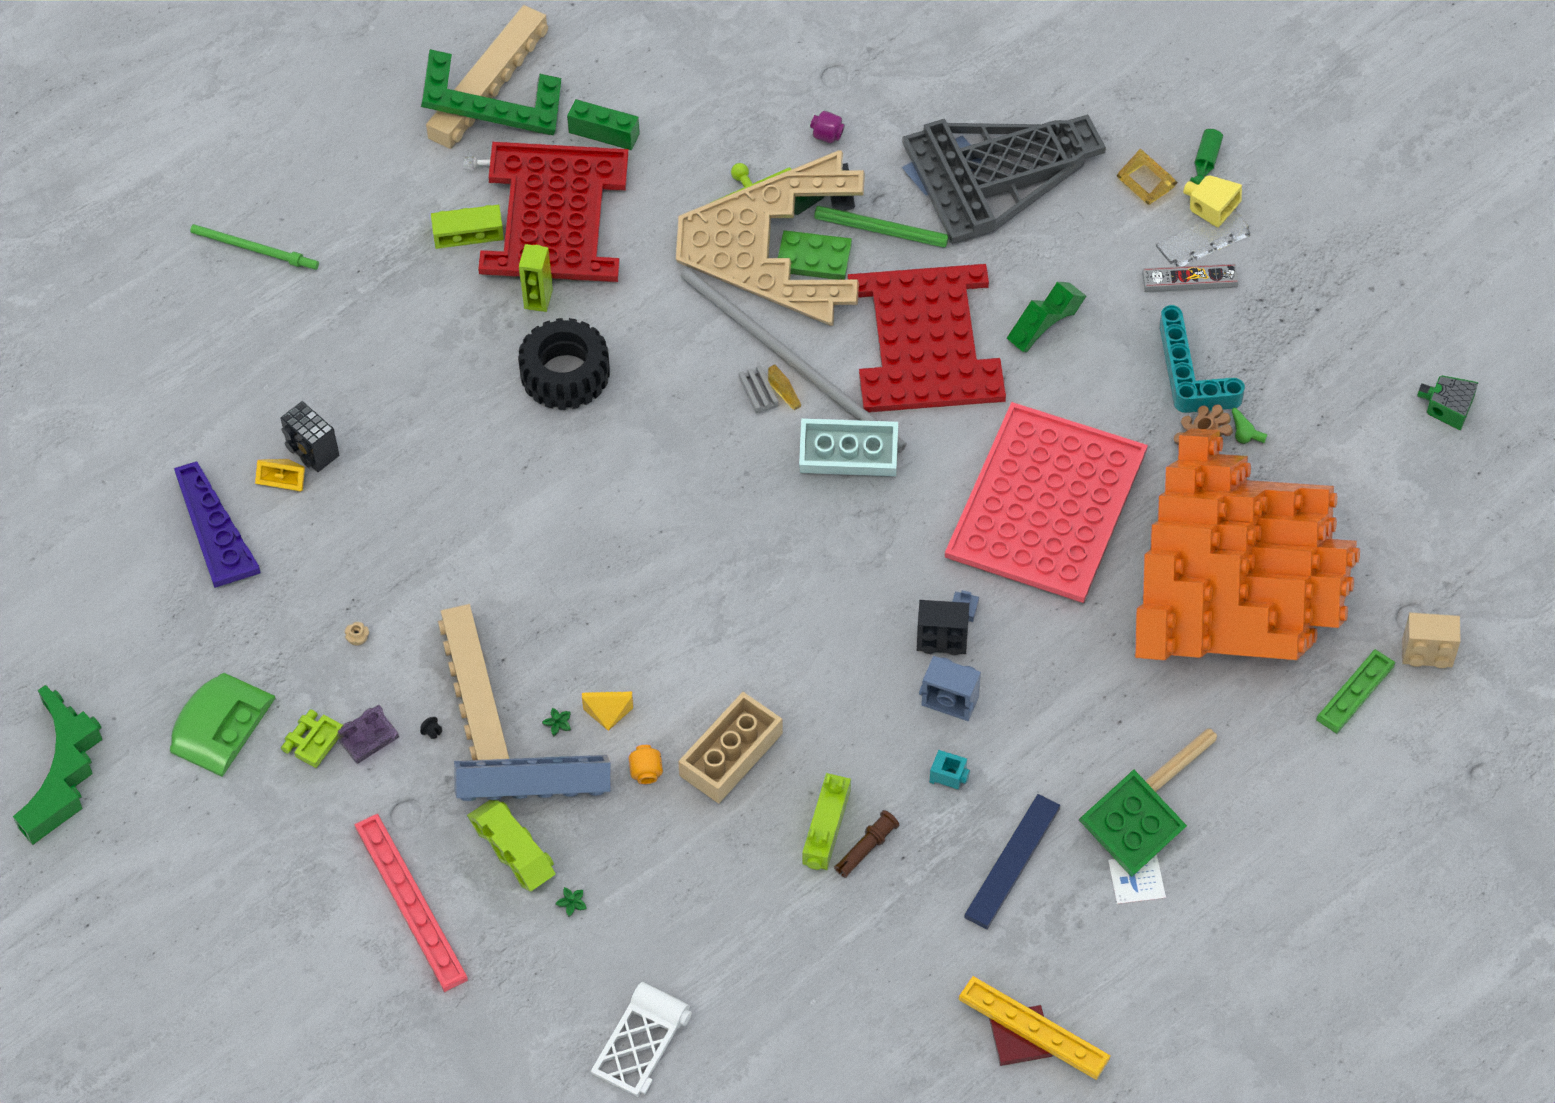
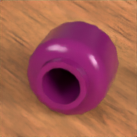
M825 110L819 116L814 115L810 124V128L813 129V137L829 144L835 142V140H840L845 127L840 116Z

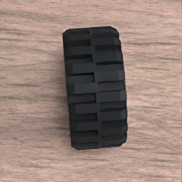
M557 318L554 322L548 320L543 322V326H536L532 329V334L528 333L523 339V343L519 347L518 356L521 383L525 387L526 393L533 397V400L537 403H545V407L552 409L553 407H558L559 410H566V407L576 409L579 408L580 404L584 403V405L592 402V398L596 399L602 393V389L606 388L608 378L610 377L608 347L600 332L594 327L590 328L588 323L583 321L579 323L577 319L569 318V320ZM564 355L575 356L584 361L580 367L570 372H554L544 367L551 359Z

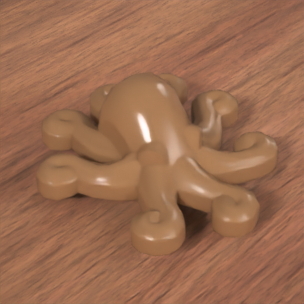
M1221 405L1213 406L1211 413L1208 407H1199V414L1193 424V420L1189 415L1181 419V424L1186 431L1191 428L1220 430V437L1222 435L1230 436L1233 433L1232 427L1228 425L1231 421L1230 415L1223 413ZM1179 432L1174 436L1176 444L1179 445V435L1184 432Z

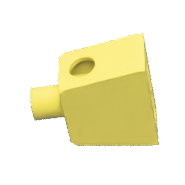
M1210 175L1206 176L1199 185L1188 181L1183 190L1184 194L1190 196V210L1218 228L1242 201L1241 184Z

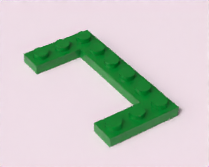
M429 50L421 107L554 136L562 78L539 74L535 107L533 108L447 89L452 54Z

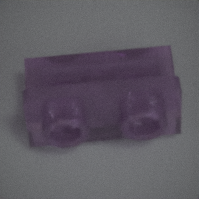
M380 705L367 709L360 717L345 723L338 730L340 744L356 764L399 738L397 730L385 717L383 708Z

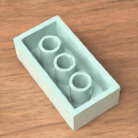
M801 418L800 473L896 476L898 422Z

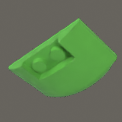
M226 673L220 674L202 685L182 708L172 730L170 752L223 777L275 700V696Z

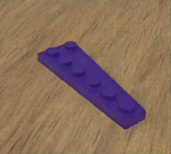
M195 461L174 468L214 588L260 574L261 571L258 563L241 538L238 529L235 528L229 514L222 506L219 497L212 489L198 462Z

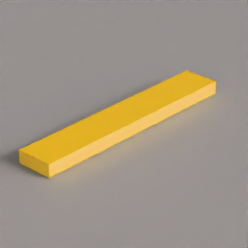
M972 976L959 995V1001L1095 1080L1098 1079L1110 1060L1111 1055Z

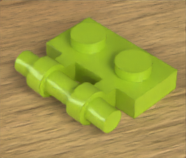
M310 709L306 715L300 717L294 731L289 732L284 738L285 742L281 746V750L289 754L293 747H297L294 752L295 757L317 768L344 733L345 727L324 714L318 722L315 721L318 714ZM306 730H308V731L311 730V731L308 733V735L305 737V739L302 738V736H303V734L306 732Z

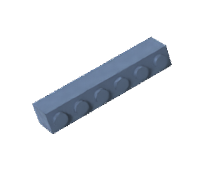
M607 755L454 761V791L456 798H461L463 801H473L478 797L499 800L502 796L524 799L527 798V795L549 798L553 794L573 797L577 796L578 793H588L597 796L604 794V792H610L611 762Z

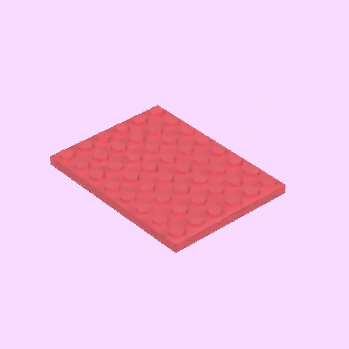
M1011 402L946 548L945 558L1084 603L1143 462L1148 445Z

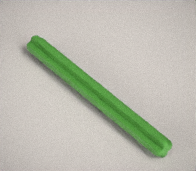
M817 206L814 213L815 219L943 248L948 243L947 234L823 206Z

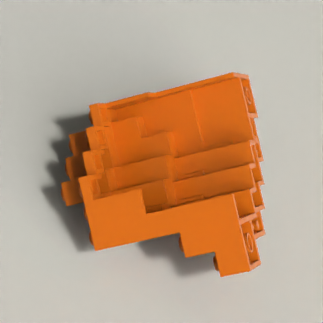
M1191 428L1180 434L1178 460L1166 467L1165 492L1159 495L1158 521L1152 524L1151 550L1144 554L1143 604L1137 608L1135 658L1166 660L1171 655L1201 658L1206 653L1298 660L1317 641V628H1314V626L1339 628L1348 618V606H1344L1345 598L1354 589V577H1350L1351 569L1356 563H1359L1360 548H1356L1357 541L1332 539V532L1336 531L1337 519L1333 517V508H1336L1338 500L1337 493H1334V486L1247 480V477L1249 478L1251 474V463H1248V456L1219 454V451H1222L1223 438L1220 437V430Z

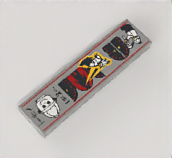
M1236 264L1143 268L1142 271L1145 292L1238 287Z

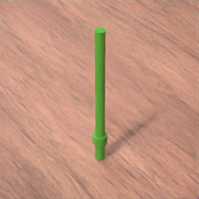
M195 224L190 229V232L193 234L281 259L296 267L304 266L317 270L319 267V261L303 257V254L293 251L289 253Z

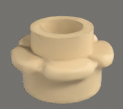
M354 622L346 627L345 638L352 645H362L367 640L369 629L361 622Z

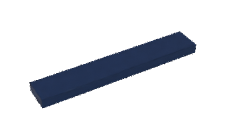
M1037 794L964 915L965 919L988 930L1059 812L1060 804Z

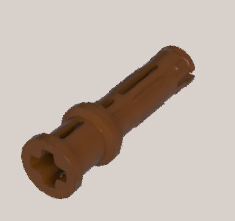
M882 810L878 820L872 826L868 825L866 827L865 835L834 866L836 872L839 875L843 872L841 876L847 878L852 870L876 845L883 844L885 837L893 829H897L900 826L898 820L890 812Z

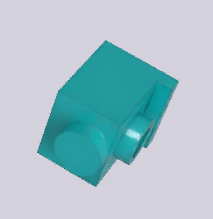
M938 749L930 769L929 783L935 784L936 782L959 790L961 783L966 784L970 775V770L967 769V758Z

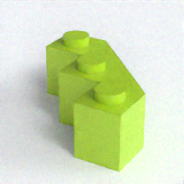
M488 800L467 815L478 836L488 840L499 861L510 866L522 888L531 892L556 875L552 868L554 862L551 857L538 847L533 841L530 832L516 821L511 815L510 809L503 801Z

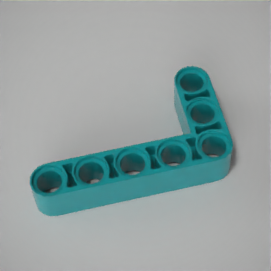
M1175 305L1165 306L1161 311L1159 329L1175 408L1182 413L1198 412L1201 406L1208 407L1209 411H1212V407L1215 405H1221L1223 410L1241 406L1245 390L1242 380L1238 378L1195 380L1183 313Z

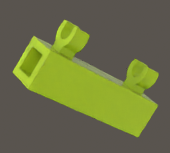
M829 773L825 775L802 852V864L807 865L811 869L828 870L851 792V778Z

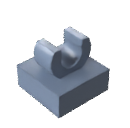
M962 590L961 593L955 591L952 602L970 603L968 621L973 622L979 603V596L971 595L972 592Z

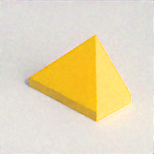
M258 459L255 484L303 491L305 467L290 459Z
M632 691L582 693L583 710L609 731L633 709Z

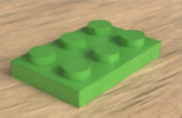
M783 230L778 258H790V274L845 280L852 238Z

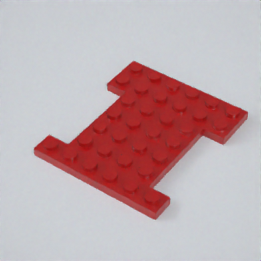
M492 142L489 183L511 184L504 251L480 250L479 274L520 277L519 264L525 244L548 247L551 277L553 279L618 282L620 258L597 257L603 189L626 191L629 149Z
M986 264L847 274V280H858L859 282L858 298L873 297L882 367L859 369L863 409L869 413L1006 402L1001 359L976 358L967 289L989 288Z

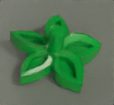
M552 708L550 712L552 718L542 721L543 725L552 726L551 732L553 737L560 729L571 731L570 725L567 722L571 716L570 711H563L559 714L558 710Z
M564 887L563 895L565 898H561L555 903L559 907H566L568 917L574 913L575 909L580 911L587 909L585 903L581 900L583 898V890H576L572 893L571 890Z

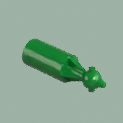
M1206 129L1203 132L1194 162L1197 176L1190 178V181L1197 185L1215 167L1223 140V134L1220 131Z

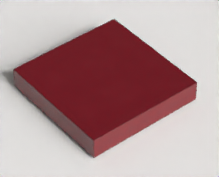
M1041 1005L1028 1007L1044 1017ZM989 1018L1000 1066L1053 1057L1049 1052Z

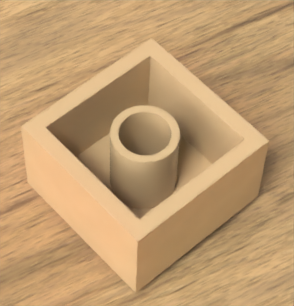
M1409 612L1402 637V664H1409L1414 667L1422 665L1435 666L1437 668L1453 667L1460 645V616Z

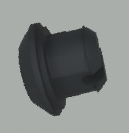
M429 717L423 721L420 727L422 735H428L431 739H435L437 734L440 735L442 733V726L437 723V717Z

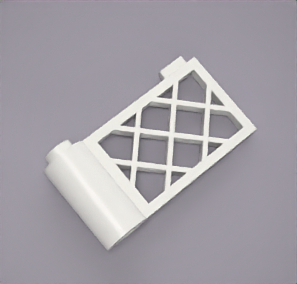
M641 982L635 989L631 1003L593 1066L591 1074L636 1097H639L640 1093L645 1095L653 1082L649 1077L676 1030L681 1025L686 1026L692 1015V1012L689 1011L690 1005L645 982ZM634 1013L643 1018L645 1026L629 1030L627 1022ZM662 1027L668 1030L663 1039L652 1041L650 1029ZM647 1031L650 1043L634 1047L631 1035ZM628 1036L632 1048L616 1053L614 1045L617 1039ZM652 1048L654 1056L651 1061L639 1064L636 1052ZM634 1054L637 1065L621 1070L618 1058ZM615 1059L619 1071L606 1074L600 1069L604 1062ZM639 1071L641 1079L635 1088L625 1083L623 1075Z

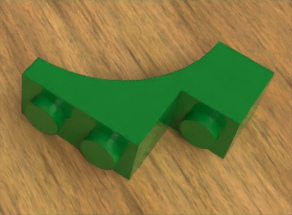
M1056 282L1045 301H1030L1007 336V339L1022 352H1028L1036 340L1054 323L1067 316L1075 315L1087 296L1069 282Z

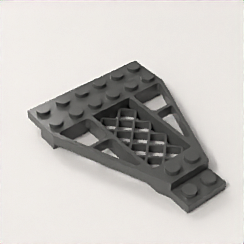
M1088 114L1070 120H1054L1044 124L947 123L944 118L924 124L923 131L902 137V143L952 244L997 230L1084 165V159L1104 154L1106 151V147ZM952 133L981 134L984 141L959 148ZM989 134H1006L993 139L989 136ZM1041 139L1046 140L1044 145L1034 142ZM1017 146H1025L1023 151L1014 149ZM1030 148L1040 153L1038 156H1034L1027 152ZM997 152L1004 153L1002 157L992 155ZM1044 153L1055 157L1053 162L1043 159ZM1009 154L1019 159L1015 163L1007 160L1006 158ZM977 158L982 159L980 164L970 161ZM1026 160L1034 164L1032 168L1021 165L1022 161ZM987 161L998 164L995 169L985 166ZM1004 166L1012 169V172L1007 174L1001 172L1000 169ZM971 169L976 170V172H975L974 175H973ZM980 173L990 175L989 181L979 178ZM1048 180L1023 199L1017 191L1019 188ZM1005 192L1011 193L1016 204L995 218L985 198Z

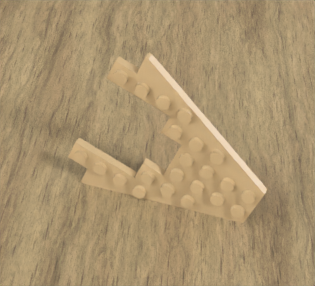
M838 150L679 215L676 261L829 326H833L835 305H858V280H790V258H769L771 218H794L795 196L864 195V170L842 171L843 152Z

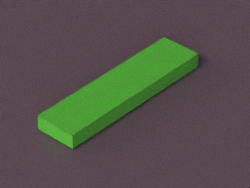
M1374 649L1318 714L1316 721L1338 734L1390 673L1396 662Z

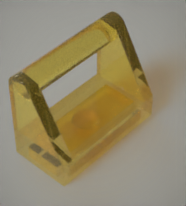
M1141 148L1117 174V178L1147 205L1168 193L1178 183ZM1143 165L1162 180L1150 194L1129 176Z

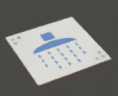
M1157 854L1132 877L1115 859L1108 860L1117 904L1166 898Z

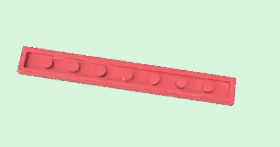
M378 813L354 824L356 831L443 991L446 992L468 981L466 973Z

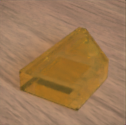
M775 364L769 367L768 381L770 385L794 411L800 408L801 403L789 379Z

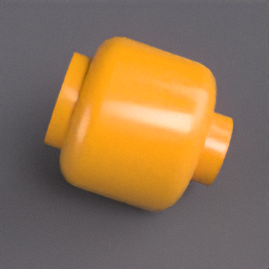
M650 745L637 746L636 750L631 752L628 757L630 775L639 784L654 783L663 773L661 753L657 749L651 748Z

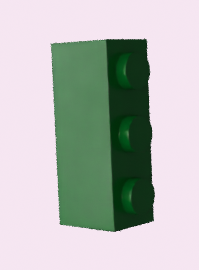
M575 99L567 115L569 133L624 149L632 150L640 135L638 116Z

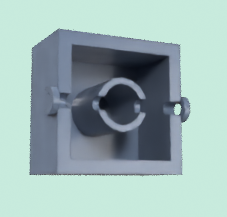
M933 656L919 690V695L922 696L921 706L969 722L979 699L981 672L971 666H962L953 663L950 659Z

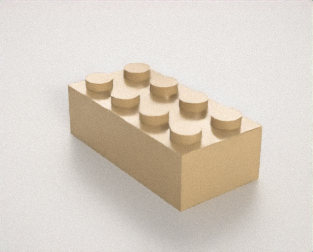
M742 692L678 761L679 776L719 804L783 734V719Z

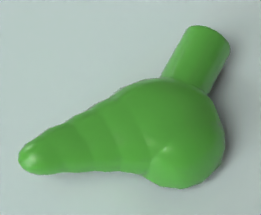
M1232 408L1236 440L1242 444L1249 443L1251 439L1265 443L1268 434L1255 430L1253 424L1237 408Z

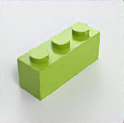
M499 204L431 213L435 249L504 240Z
M525 244L519 264L524 309L547 312L553 292L548 247Z

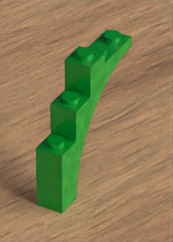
M47 685L41 687L38 693L43 705L54 720L56 732L55 755L50 771L41 788L28 804L13 816L17 828L32 845L83 809L79 800L82 796L76 786L93 774L89 765L92 761L86 754V751L103 740L99 731L102 727L94 716L89 718L84 711L77 715L71 706L66 707L63 704L64 700L58 691L54 690L52 692Z

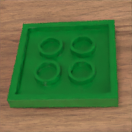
M1135 769L1079 818L1083 826L1131 877L1187 827Z

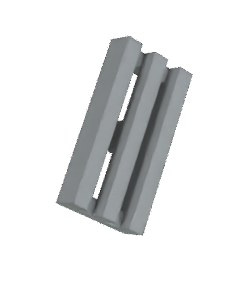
M761 365L757 366L756 370L752 368L747 369V373L739 372V379L756 413L778 406V400ZM756 376H759L762 385L771 401L770 403L768 402ZM751 378L763 405H759L747 379Z

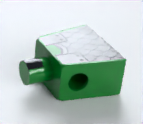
M1442 375L1439 376L1435 387L1421 383L1417 397L1429 400L1428 415L1458 430H1462L1475 397L1478 382Z

